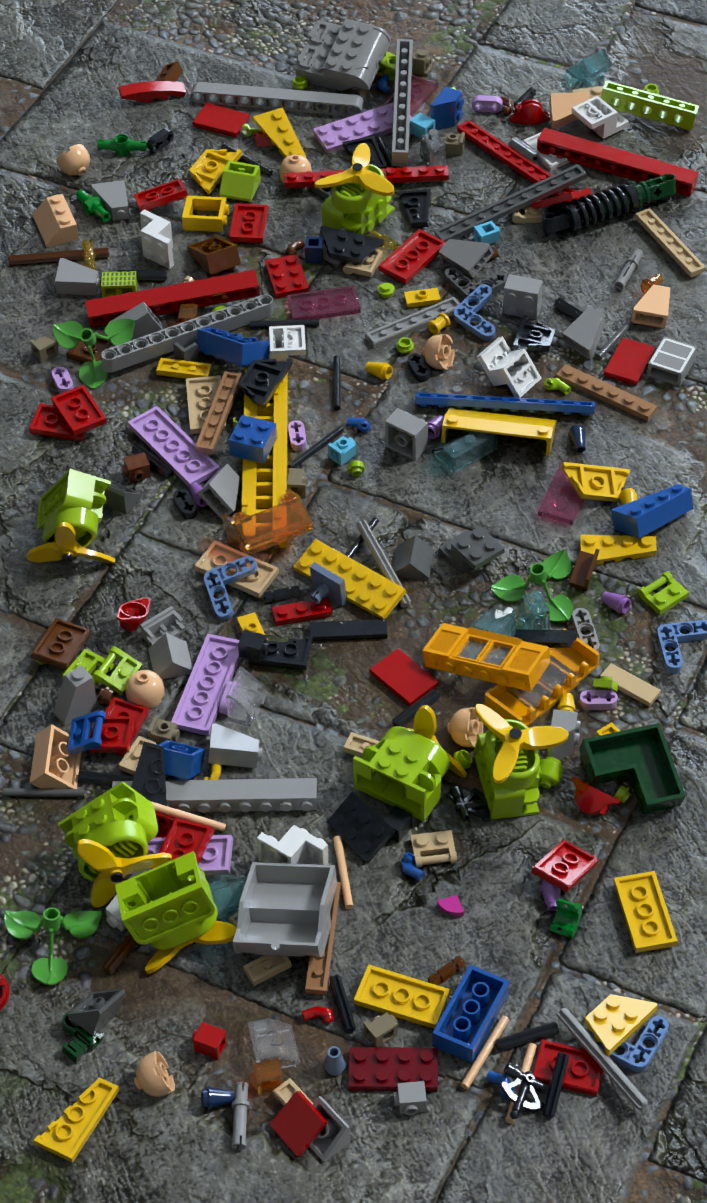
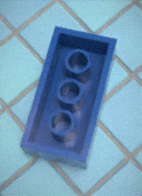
M469 965L432 1033V1046L473 1063L509 995L510 981Z

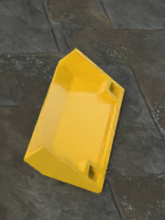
M449 408L442 424L441 443H445L449 429L546 440V455L550 456L556 420Z

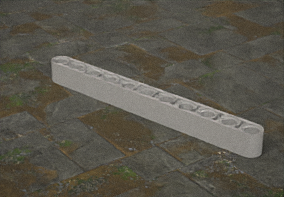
M196 82L190 95L193 102L202 104L209 103L272 110L283 107L284 111L341 116L360 114L364 102L362 97L358 95Z
M267 294L260 295L108 348L101 354L102 369L105 372L111 373L174 351L173 343L175 342L179 343L182 347L197 343L198 329L212 327L231 331L250 324V321L268 318L273 314V298Z

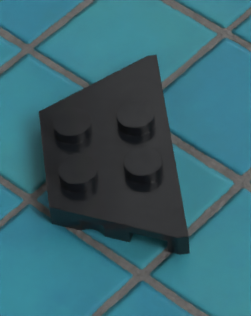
M322 225L320 227V234L323 235V242L327 248L329 258L362 265L367 261V258L375 254L376 249L384 244V239Z
M524 315L512 351L525 349L526 351L549 352L555 330L539 321L534 324L528 321L529 316Z
M287 358V362H276V359L253 360L239 381L238 388L261 409H264L293 365V359Z

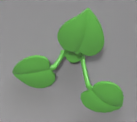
M118 319L110 322L105 327V333L108 337L97 332L93 333L89 328L83 329L82 325L76 321L54 324L53 332L57 342L65 349L76 348L79 341H82L87 346L92 362H85L80 367L79 377L84 384L91 389H95L101 386L108 376V372L102 369V360L95 361L91 346L96 343V337L104 340L111 339L112 344L115 346L131 341L135 321L132 319Z
M566 549L552 554L542 563H534L530 567L531 575L527 576L526 584L521 576L508 575L491 586L493 593L501 600L517 602L525 597L524 589L528 588L531 580L537 585L543 584L549 599L541 607L543 617L551 622H565L572 617L573 605L571 600L562 594L552 599L546 584L547 578L550 579L552 577L555 580H561L570 575L572 564Z
M51 907L44 910L43 916L40 919L38 914L31 911H5L4 921L9 934L20 940L30 939L34 932L38 933L42 926L49 932V958L37 959L32 965V975L44 985H55L66 977L68 965L63 958L53 959V933L60 928L61 923L64 930H70V934L73 937L88 938L97 931L102 912L76 911L69 913L63 919V916H60V911L57 908Z

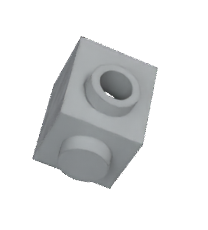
M424 1081L397 1083L398 1092L393 1093L394 1105L399 1106L400 1114L414 1115L420 1112H427Z

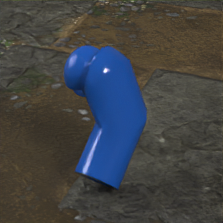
M384 74L377 83L378 89L384 93L391 89L388 85L390 80L388 75Z
M347 417V426L357 427L364 433L370 430L371 425L365 418Z
M405 853L401 859L404 874L421 881L424 877V871L415 868V857L412 853Z
M489 1071L486 1077L487 1082L499 1086L502 1082L511 1083L506 1075ZM501 1090V1097L504 1099H508L504 1094L503 1090Z

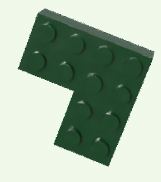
M660 723L582 740L579 752L591 786L630 778L642 814L673 808L682 804L686 796Z

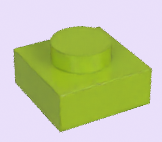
M601 676L600 679L594 678L593 687L598 690L617 692L618 683L613 681L612 677Z

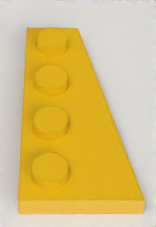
M283 107L253 116V122L259 125L261 131L270 138L273 145L277 146L284 158L295 154L306 157Z
M580 535V550L594 554L596 548L600 549L596 565L604 564V561L610 560L619 562L629 557L637 559L656 556V536L637 538L620 535Z
M99 1077L79 1096V1100L75 1104L66 1108L64 1114L56 1122L53 1121L47 1126V1130L41 1136L38 1135L33 1140L34 1145L73 1163L119 1092V1087Z

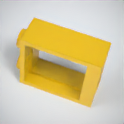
M186 196L182 215L183 230L223 232L224 226H227L226 214L229 215V204L226 203V197ZM194 210L219 211L218 217L193 215Z

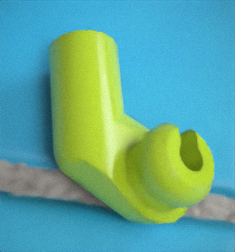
M548 378L544 381L545 388L548 390H560L565 395L571 391V387L558 378Z

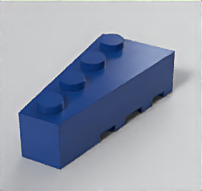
M212 327L198 329V350L202 351L204 355H213L216 359H225L227 363H236L238 367H247L253 360L269 359L270 341L268 340L257 341L258 338L255 337L247 338L243 337L242 334L229 333V331Z
M676 484L670 488L611 509L614 530L637 538L647 535L694 509L691 489L681 484Z

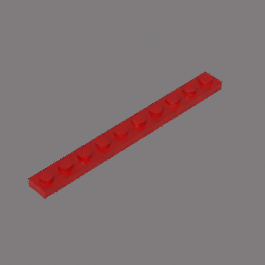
M467 120L457 126L458 133L462 134V132H465L467 139L535 184L552 176L472 121ZM567 187L551 196L556 197L575 192V190Z
M443 165L381 169L384 178L391 183L449 180L448 168ZM346 170L284 173L285 188L315 187L316 181Z

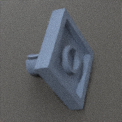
M314 562L310 566L312 587L315 590L309 596L311 601L319 604L326 597L343 607L347 603L345 580Z

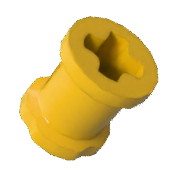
M440 313L435 320L429 321L428 329L430 332L438 335L441 329L451 324L449 317L445 313Z

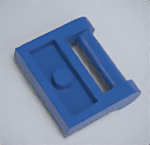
M95 711L72 719L67 751L71 755L91 748H101L102 725L106 719L104 711ZM95 722L93 737L90 738L92 723Z

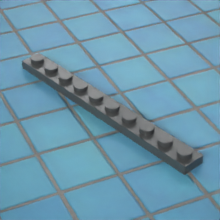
M576 164L435 230L434 234L445 242L449 239L456 240L473 232L474 226L499 220L586 179L587 173L579 164Z

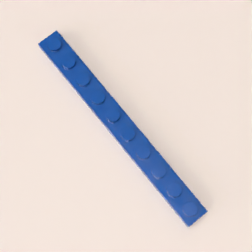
M416 392L415 404H419L422 407L437 405L440 408L455 406V408L463 409L466 406L476 410H481L483 407L490 408L494 411H499L503 408L512 412H517L521 409L531 413L540 410L549 414L558 411L567 415L577 412L586 416L595 413V402L422 392Z

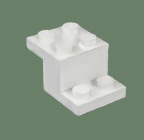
M595 96L572 107V114L603 139L629 127V121L599 96Z
M143 210L140 213L143 256L170 269L174 266L171 222L147 210Z
M304 325L269 327V359H276V362H287L288 355H306Z
M503 336L498 337L477 356L493 386L507 384L515 398H521L541 379L526 350L511 351Z
M293 825L279 842L273 836H268L263 832L257 837L258 857L261 863L329 865L328 844L323 839L312 836L303 828Z

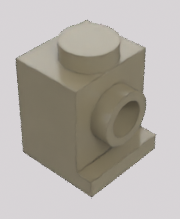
M417 49L412 58V73L428 76L432 69L431 58H429L430 51Z
M462 132V134L446 133L445 137H441L443 153L463 155L465 132Z
M50 333L36 341L30 340L32 354L41 363L59 354V343L55 336L53 337Z
M289 468L287 480L288 497L306 498L308 477H304V469Z
M154 716L147 730L148 739L156 742V745L166 740L177 742L180 736L177 723L159 719L158 716Z
M386 1012L382 1016L379 1015L373 1018L371 1023L367 1020L363 1022V1034L374 1047H381L398 1036V1021L392 1014L389 1015Z

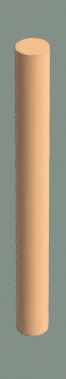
M152 802L156 812L213 826L214 829L224 832L225 823Z
M335 836L333 841L346 909H352L354 906L341 836Z
M501 1016L462 1081V1088L469 1089L494 1047L496 1039L500 1037L509 1022L506 1016Z
M533 1043L528 1044L521 1066V1071L524 1073L530 1071L537 1048ZM520 1085L515 1086L514 1094H518ZM513 1102L510 1103L505 1119L509 1124H513L515 1119L510 1117Z

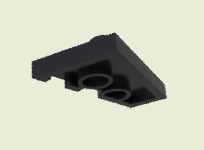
M374 136L342 142L343 148L352 156L359 144L366 143L370 149V164L380 169L387 168V164Z
M431 189L398 191L411 227H429Z
M306 636V639L302 640L290 638L287 642L279 643L277 641H268L269 651L267 655L263 656L261 662L248 659L249 664L307 670L313 636Z
M144 741L131 788L147 800L167 806L164 747Z

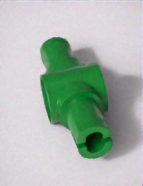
M119 134L112 138V140L98 139L97 148L98 150L116 151L117 155L126 156L132 151H146L147 141H135L129 139L125 134Z
M82 189L76 192V198L82 202L83 209L88 216L94 214L104 222L111 218L110 213L104 209V203L98 195L93 197Z

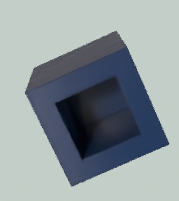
M306 236L305 263L322 264L323 237Z

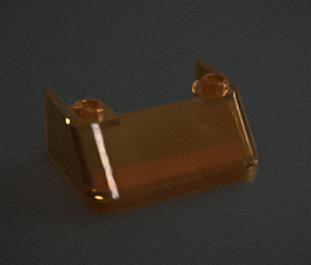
M290 489L285 490L286 494L281 500L282 504L249 516L244 514V512L236 513L232 518L226 514L221 515L229 542L246 554L259 552L314 529V525L300 496Z

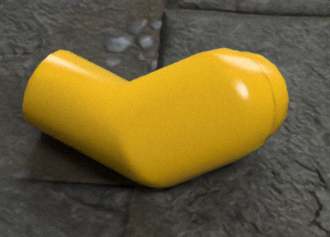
M212 764L211 776L204 777L203 780H219L222 765Z

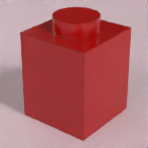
M202 1022L199 1029H195L192 1035L194 1051L218 1060L227 1044L226 1030Z

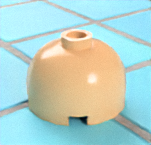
M82 144L69 147L70 151L67 153L63 151L60 154L57 164L65 174L81 176L86 173L90 164V155Z
M302 155L287 156L280 165V180L284 183V173L312 172L310 162Z
M435 335L430 337L425 343L422 355L427 364L434 369L446 370L447 366L451 367L453 364L455 352L454 349H451L453 340L449 335Z
M140 670L133 673L127 680L125 693L127 701L151 709L162 702L165 688L158 674L151 670Z
M475 707L462 708L454 713L447 729L456 744L462 747L475 748L477 734L483 733V723L479 721Z
M159 1051L147 1054L138 1062L136 1067L137 1077L134 1078L137 1088L139 1090L143 1089L146 1094L152 1097H161L175 1090L173 1076H169L167 1072L169 1066Z

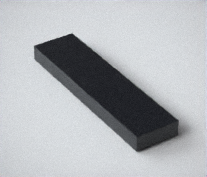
M387 619L310 622V636H313V641L388 638Z
M515 629L510 636L549 648H570L579 635L576 630Z

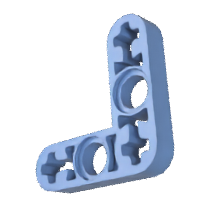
M486 284L478 286L454 309V320L482 340L491 341L496 336L495 326L476 314L492 298V289ZM472 301L478 303L476 306L468 305V303ZM472 321L479 322L477 326H472L470 323Z
M252 556L242 557L213 568L204 574V582L215 613L220 620H229L234 613L225 585L253 575L257 571L258 564ZM250 563L251 568H247L246 564ZM235 569L236 572L233 576H227V570ZM212 576L215 577L216 586L211 581ZM217 591L224 592L220 599L214 598V594ZM220 604H224L227 613H222Z
M707 620L663 624L658 627L657 641L667 672L677 674L682 670L683 658L678 642L707 639ZM686 629V630H688L690 633H689V634H682V633L680 632V630ZM671 646L675 650L670 652L665 650V647ZM672 658H674L675 665L671 663Z
M661 1016L653 1017L635 1046L624 1041L619 1047L623 1048L625 1053L616 1055L613 1052L609 1056L610 1059L634 1072L645 1071L668 1033V1021ZM661 1025L662 1028H659L657 1034L654 1035L655 1027ZM591 1033L590 1036L596 1041V1039L593 1037L594 1034ZM645 1040H650L654 1042L655 1046L646 1048L642 1043ZM600 1042L598 1045L604 1050L605 1048ZM641 1053L644 1054L642 1062L635 1063V1060L639 1059Z

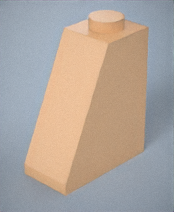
M589 92L550 93L551 130L578 120L572 114V107L589 100Z
M652 285L634 307L631 321L637 324L665 328L669 310L670 287Z

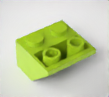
M228 160L223 171L219 196L251 202L261 182L260 166Z

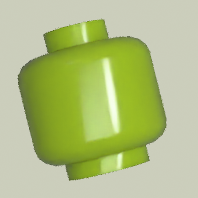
M554 757L541 759L539 785L544 788L557 786L564 771L561 761Z

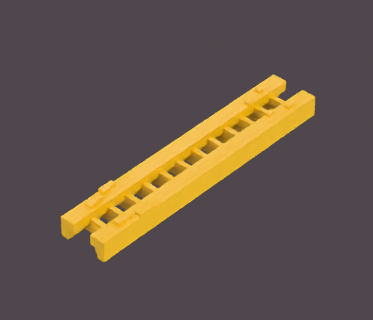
M288 372L264 409H261L244 394V415L276 423L277 439L265 463L243 459L242 549H250L251 542H256V536H272V541L277 542L279 548H287ZM256 495H273V496H256Z

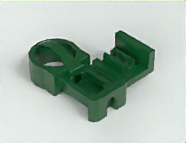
M68 1011L63 1016L62 1028L67 1034L72 1036V1041L69 1044L66 1042L62 1046V1052L77 1063L79 1057L88 1049V1046L89 1051H92L103 1041L104 1033L98 1034L96 1032L94 1035H91L82 1027H75L69 1021L67 1014L70 1011Z

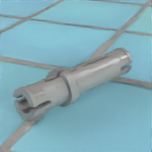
M634 249L631 257L626 260L625 267L614 283L616 289H624L633 271L639 266V261L644 254L642 250Z
M237 1082L234 1085L235 1095L232 1103L234 1116L231 1147L236 1149L238 1145V1150H243L246 1148L247 1110L250 1107L248 1102L249 1084L244 1082V1087H242V1082Z

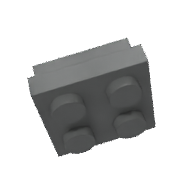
M479 526L472 531L466 530L440 546L439 553L461 574H464L471 569L477 570L502 555L505 548L485 529Z

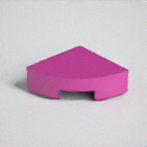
M457 895L437 900V906L441 911H445L455 917L464 916V911Z

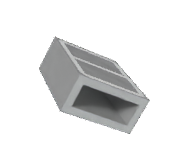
M664 336L648 363L647 376L681 386L696 360L697 347Z

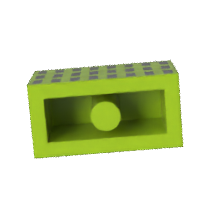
M136 271L102 272V298L128 292H137Z

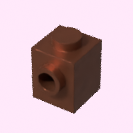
M144 452L123 458L122 472L124 476L128 477L130 483L151 477L150 464Z

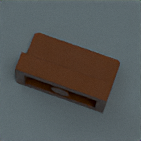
M596 548L594 554L580 550L569 586L585 591L588 590L600 549Z

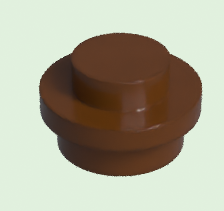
M109 686L106 689L102 688L99 693L98 699L101 700V705H109L114 690H111Z

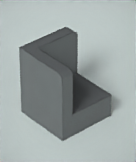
M177 342L173 343L174 358L176 360L195 362L199 359L198 345L196 343L182 347Z

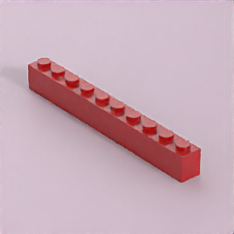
M544 128L537 139V150L542 154L556 155V158L559 159L567 158L570 162L638 182H645L664 174H673L676 176V193L691 196L697 185L699 173L697 171Z
M251 270L153 289H144L137 292H128L85 302L90 327L108 325L110 321L142 302H145L156 316L260 296L256 271Z

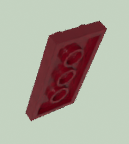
M350 1047L349 1091H398L397 1083L424 1081L425 1091H438V1048Z

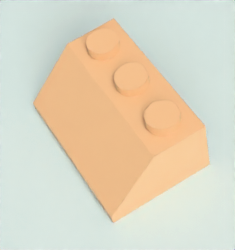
M63 194L47 197L32 214L46 248L79 240L77 224Z
M52 724L36 734L30 783L40 789H77L81 752L71 755L67 751L70 734Z

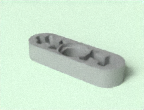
M584 608L575 609L572 613V624L574 630L579 635L578 638L586 644L590 641L591 647L599 652L600 643L589 612ZM589 630L591 633L589 635H583L581 631Z

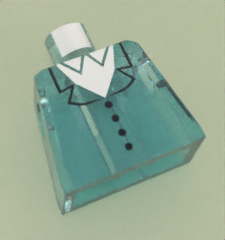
M533 591L523 595L519 612L527 629L550 630V611L540 591Z
M507 607L504 611L493 608L479 617L470 626L512 637L517 630L514 618L516 613L511 607Z

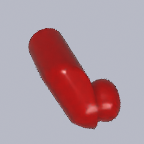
M315 1006L301 1011L304 1021L317 1017H322L323 1023H329L334 1020L333 1011L330 1008Z

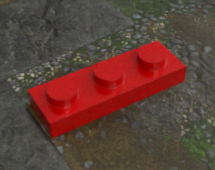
M323 598L319 604H315V602L313 603L310 600L272 607L276 626L332 617L329 598Z

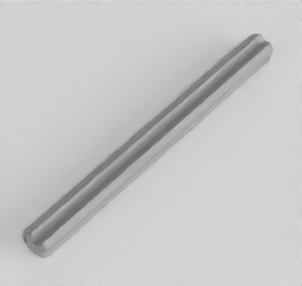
M365 520L358 521L357 528L384 577L403 587ZM407 593L399 601L402 608L411 605V600Z
M562 1008L557 1013L560 1021L637 1109L642 1110L648 1104L644 1096L610 1057L605 1054L604 1050L570 1011Z

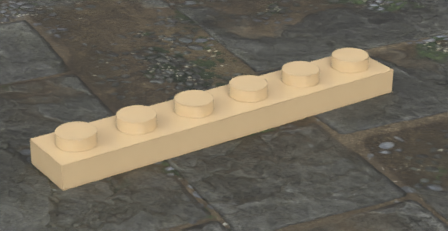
M650 208L635 214V219L690 277L705 272L706 267Z

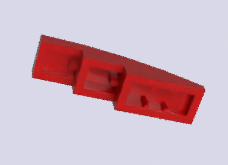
M173 81L139 82L119 86L118 88L121 99L151 103L153 98L168 100L169 95L185 97L186 94L183 82Z

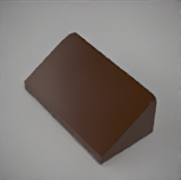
M178 62L167 64L155 81L176 82L183 69Z

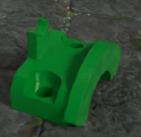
M559 898L556 901L557 912L550 926V931L573 939L580 923L582 904L578 902L575 904Z

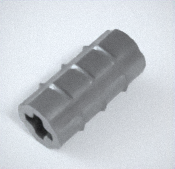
M517 137L509 141V147L534 164L538 163L540 153L530 147L529 144L524 143L523 140Z

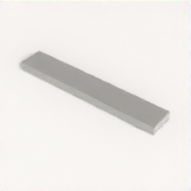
M451 297L365 333V339L373 348L379 347L428 326V322L435 320L440 313H445L448 317L454 315V309L460 303L455 297Z

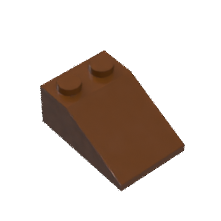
M215 236L187 246V250L203 271L211 275L220 274V271L225 269H235V266L241 264L237 245Z

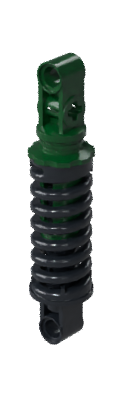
M664 174L645 182L640 181L637 184L634 181H627L618 187L614 186L610 189H604L602 192H595L594 195L583 196L578 200L573 199L570 202L564 201L561 203L560 209L546 212L542 215L543 232L553 234L567 229L568 232L573 233L583 227H588L589 223L594 225L597 221L603 222L605 218L610 220L613 216L619 217L621 213L625 215L628 211H640L642 204H648L650 201L674 195L676 193V176Z

